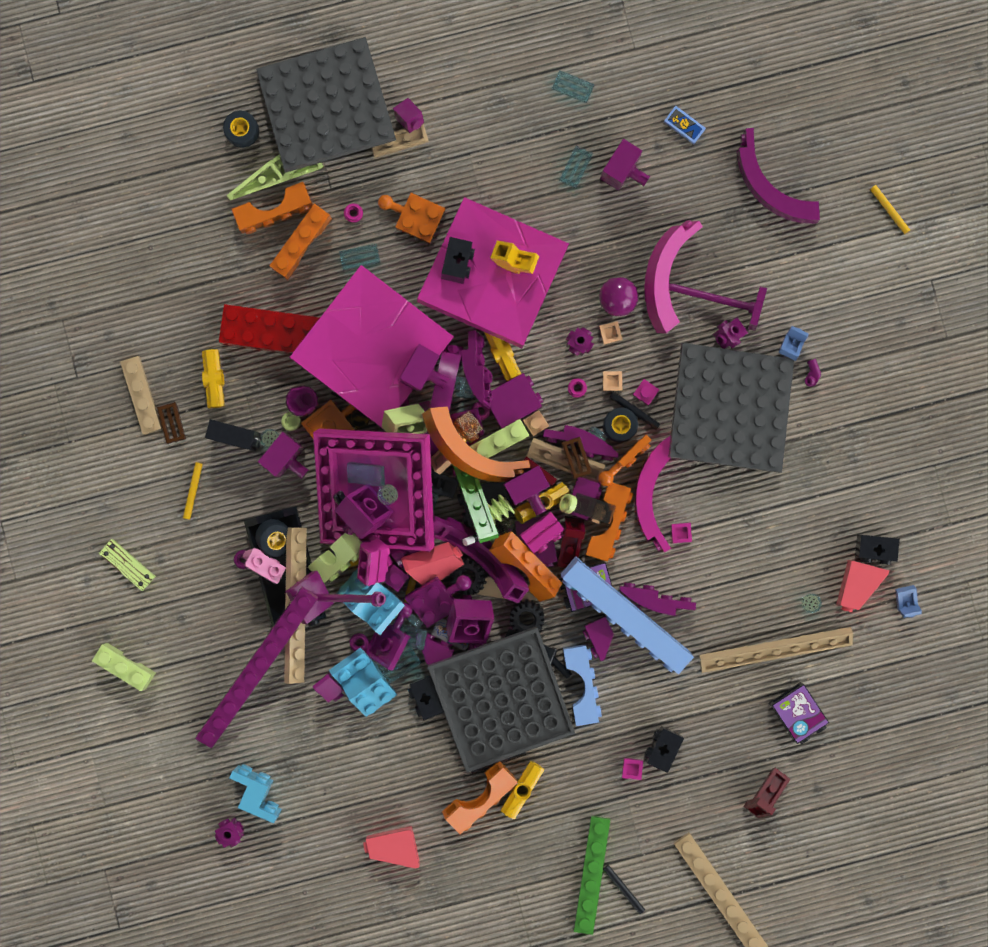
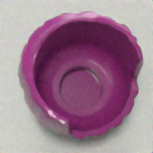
M295 386L286 395V406L295 416L311 414L318 404V396L314 389L309 386Z

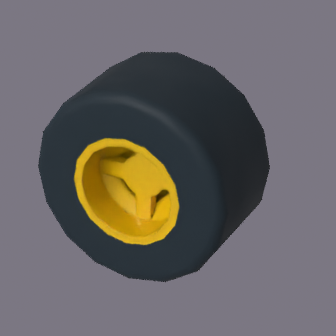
M233 111L224 120V135L235 147H249L258 139V123L247 111Z
M616 408L610 411L604 418L603 430L610 440L620 443L625 442L636 434L638 420L629 409Z
M275 519L263 522L256 531L255 539L257 545L268 556L278 557L286 553L288 527L283 522Z

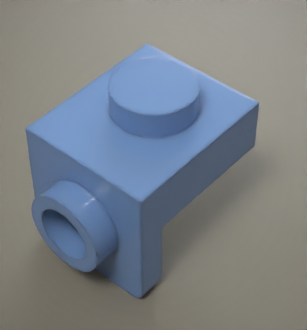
M791 326L783 339L778 353L796 361L809 334L800 328Z
M914 585L895 589L897 609L903 618H911L922 614V610L918 606L917 588Z

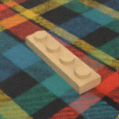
M140 356L120 361L142 434L145 435L161 430L162 426Z
M533 438L527 457L571 473L564 449ZM569 451L575 472L579 474L573 452ZM578 455L583 472H585L587 469L581 455ZM587 458L592 474L585 475L583 478L598 483V476L603 472L605 464Z

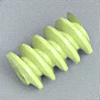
M500 494L498 495V502L492 498V506L488 504L495 526V519L502 522L501 515L509 518L508 511L515 514L506 497L504 498Z

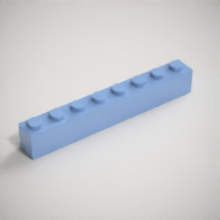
M575 557L562 571V582L569 589L575 588L578 591L576 594L584 601L588 599L593 603L591 606L598 613L604 612L607 615L606 619L613 625L617 623L621 627L620 630L626 636H633L636 639L635 643L642 649L646 647L650 650L649 654L655 660H662L664 662L663 666L670 672L674 670L677 674H680L694 658L686 647L579 558Z

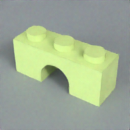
M521 419L469 447L478 454L491 458L528 438L529 434Z
M345 533L330 546L336 556L328 550L310 564L308 568L311 571H318L324 583L328 580L333 582L340 576L339 571L343 573L351 566L350 561L354 563L359 559L360 544L362 542L354 533L353 535Z
M109 643L102 644L92 662L139 691L145 690L156 672L143 664L127 659L123 656L122 651Z

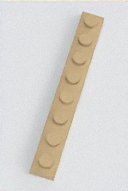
M288 528L286 539V590L306 576L307 528ZM286 593L285 609L287 608V606H288V605L290 604V602H291L290 599H289V597H288V595H287V593ZM302 623L285 645L284 683L286 684L304 683L305 624Z
M851 627L840 628L827 632L699 655L701 672H710L853 645V631Z
M688 832L675 841V847L745 947H768L691 834Z

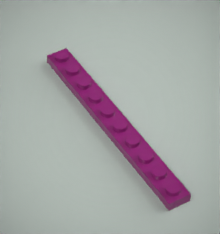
M303 586L299 589L198 732L196 740L212 749L318 600L317 595Z

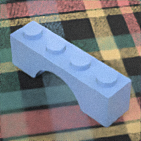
M585 644L563 648L566 669L577 672L584 681L583 695L572 705L576 726L599 723L598 717H602L600 705L596 706L595 698H599L597 686L593 687L592 679H595L594 668H590L589 660H592L591 649H587Z

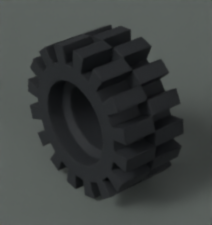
M463 560L464 565L455 570L453 574H450V577H452L450 582L455 584L459 576H462L466 570H471L475 574V580L471 587L466 591L459 590L457 592L463 595L477 594L480 592L479 590L484 589L483 585L487 583L485 581L487 574L484 573L486 570L476 561Z
M525 599V602L521 600L518 604L515 603L513 605V609L510 611V626L512 625L513 631L516 630V633L536 626L538 630L542 629L544 613L539 603L535 604L534 600L529 602L528 599ZM523 612H531L534 615L535 619L531 624H523L520 621L519 617Z

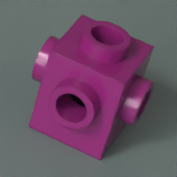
M737 317L729 323L724 321L718 325V331L712 335L722 349L728 346L732 349L741 343L739 339L748 334V332Z
M577 327L575 331L571 330L565 339L569 341L566 345L569 348L568 351L576 356L579 354L583 356L585 352L589 353L594 345L591 342L594 338L591 336L592 333L583 327L581 329ZM577 338H583L584 343L579 344L577 342Z
M236 817L231 820L226 818L218 823V828L215 830V839L224 848L228 845L232 848L241 842L240 839L244 835V828L240 821H237ZM226 832H230V834H231V837H230V838L228 837V835H227Z

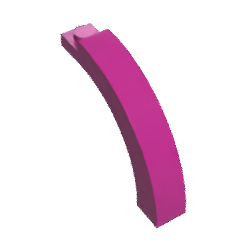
M688 220L682 225L669 228L660 238L650 256L645 275L644 291L646 308L656 333H668L680 323L670 299L669 276L674 258L681 246L703 227L699 220Z
M671 435L661 441L648 455L639 472L635 488V512L640 529L646 540L654 537L655 540L652 541L658 551L662 550L664 553L670 550L671 547L656 523L653 513L652 496L659 473L671 459L668 458Z

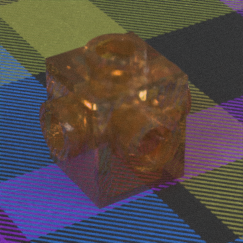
M467 411L452 422L464 442L469 441V443H472L479 437L478 433L483 430L478 419L470 411Z

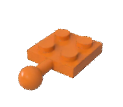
M410 193L405 206L393 202L389 195H382L378 199V205L381 209H392L401 213L395 226L396 229L426 243H431L446 208L413 193Z
M330 400L301 424L312 438L313 432L317 429L355 430L346 417L357 409L349 405L340 411L335 403Z
M647 434L644 435L609 471L601 472L598 476L599 483L603 486L611 485L615 474L623 467H630L637 460L635 456L638 453L641 455L651 447L649 444L651 441L650 437Z

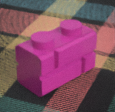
M550 511L522 532L520 536L533 553L538 552L540 554L548 548L546 545L551 540L556 542L564 536L562 534L564 528Z
M380 539L360 544L357 578L366 586L385 581L386 572H388L387 558L390 555V550Z

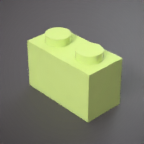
M419 404L385 410L382 427L386 432L427 433L422 415L425 411Z

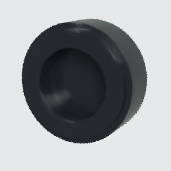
M354 410L350 414V424L353 427L364 428L368 425L369 418L360 411Z

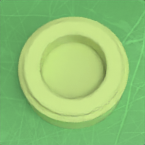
M287 412L283 415L281 423L286 430L295 431L301 426L300 416L293 415L291 412Z
M565 494L559 504L561 512L571 514L576 508L577 498L574 495Z

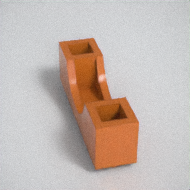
M300 182L285 188V196L282 203L273 210H259L248 202L233 208L232 212L242 234H251L256 232V228L261 226L266 228L274 225V221L280 219L282 221L292 218L293 214L298 212L300 214L306 213L313 204L304 182Z
M314 204L269 266L288 280L299 266L300 260L309 245L316 237L322 234L332 220L330 214Z
M613 482L611 485L606 486L602 500L611 510V524L604 533L590 536L585 555L607 562L609 558H613L616 549L613 547L615 540H619L621 534L619 529L620 522L625 521L627 511L624 510L626 504H630L633 493L630 492L631 488Z
M512 531L495 539L489 551L501 563L513 565L527 575L530 582L529 591L539 602L556 596L562 582Z
M501 761L496 762L485 772L487 778L486 788L478 798L471 801L455 799L442 811L445 820L460 835L464 831L469 830L478 818H482L489 808L498 804L501 798L507 792H511L518 783L514 775Z

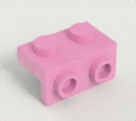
M256 548L245 551L242 556L246 560L245 567L274 584L279 583L286 569L279 561L269 558Z

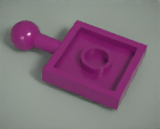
M466 575L459 576L456 583L446 589L439 578L435 577L405 595V600L426 627H429L449 615L454 599L452 594L459 590H468L471 587V579Z
M403 603L405 606L398 613L393 625L389 624L381 635L376 632L374 633L368 648L365 650V653L370 658L391 671L394 670L410 638L408 634L400 630L404 619L412 614V607L408 603Z

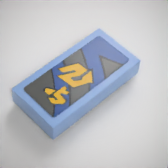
M677 106L673 108L664 120L666 125L693 145L706 129Z

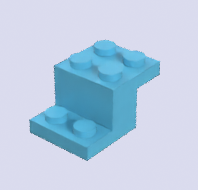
M357 568L336 594L372 595L376 591L382 592L386 597V602L380 607H375L372 603L343 602L351 612L367 622L376 633L381 635L405 605L381 582L370 586L363 584L357 578Z
M359 648L329 670L331 675L341 684L349 701L366 717L397 696L396 691L386 681L377 664L362 648Z
M238 765L229 777V779L247 786L238 808L274 823L282 809L278 808L279 805L272 801L264 802L274 780L270 779V776L266 773L260 772L258 774L253 772L250 766Z

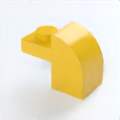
M497 240L490 258L498 266L510 272L533 274L539 256L537 253L519 250L513 243Z

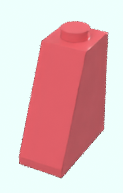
M449 542L435 546L430 552L419 551L401 558L406 573L421 585L435 577H438L441 581L464 565L461 558L463 556L461 550L457 546H452Z
M848 560L836 604L842 606L841 610L853 612V609L860 610L888 576L889 570Z
M412 826L368 835L366 842H363L365 853H369L370 859L415 869L420 867Z

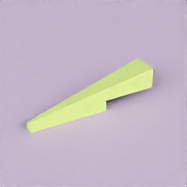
M279 154L231 191L227 197L230 200H234L322 169L324 165L321 162L285 173Z

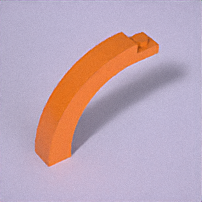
M448 407L429 408L422 413L427 431L438 450L448 461L468 475L485 481L507 482L515 476L524 474V471L530 468L529 460L500 462L478 454L464 442L456 431L450 418Z

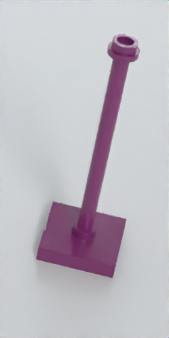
M669 283V291L747 310L748 313L752 314L748 330L756 331L767 288L759 287L756 301L747 303Z
M312 571L286 590L290 601H292L302 586L318 596V600L303 619L302 624H308L333 605V602L372 603L375 607H380L386 602L385 595L377 591L372 595L329 594L318 571Z

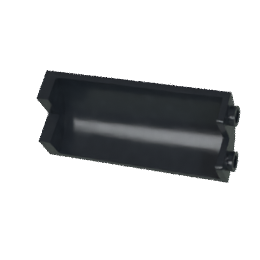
M297 506L244 520L251 549L261 550L256 543L255 535L258 527L267 520H279L288 528H302ZM306 544V576H307L309 573L312 572V571L308 568V566H309L310 564H312V562H311V558H310V555H309L308 547H307V544ZM286 553L278 557L268 556L269 558L276 559L281 565L286 567ZM286 569L278 584H274L258 574L272 628L285 611ZM325 611L310 621L308 626L319 624L320 619L326 618Z

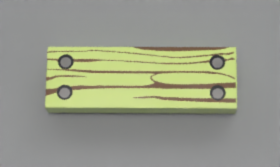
M111 539L99 552L104 559L141 591H144L156 577L114 539Z

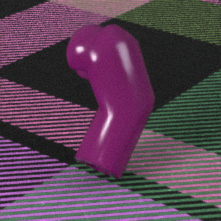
M816 358L807 361L810 372L804 382L809 387L815 386L821 377V371Z

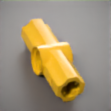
M484 332L491 347L492 356L496 364H499L506 382L521 375L513 357L514 353L510 344Z
M219 350L202 351L204 368L202 381L204 388H206L207 407H225L223 393L225 381L220 364Z
M561 482L539 494L540 499L545 503V509L548 510L560 503L561 498L565 494H569V489ZM528 501L514 509V515L521 524L536 516Z
M530 760L500 811L515 820L545 769ZM524 785L528 788V791L525 794H520L517 792V788Z

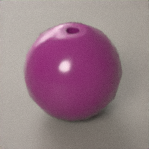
M610 278L600 289L599 301L604 311L612 316H625L634 310L638 303L639 295L636 286L627 278Z

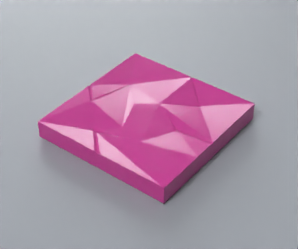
M464 197L417 297V302L522 349L569 243ZM450 237L473 242L472 248L475 249L473 260L468 262V267H471L469 279L465 278L464 284L441 279ZM496 241L513 243L519 250L537 253L539 259L533 274L525 272L517 274L498 266L490 258ZM457 258V264H460L461 258Z
M361 265L292 353L290 359L383 429L384 411L399 408L413 391L412 388L401 383L398 379L416 347L421 344L440 355L454 336Z
M317 429L313 432L320 544H333L349 529L348 527L346 531L343 530V526L346 523L334 511L338 506L333 499L334 494L338 491H343L345 496L368 483L394 512L381 527L364 538H359L362 543L380 539L389 549L428 552L435 547L430 434ZM387 485L392 486L397 492V498L393 502L387 501L382 495V489Z

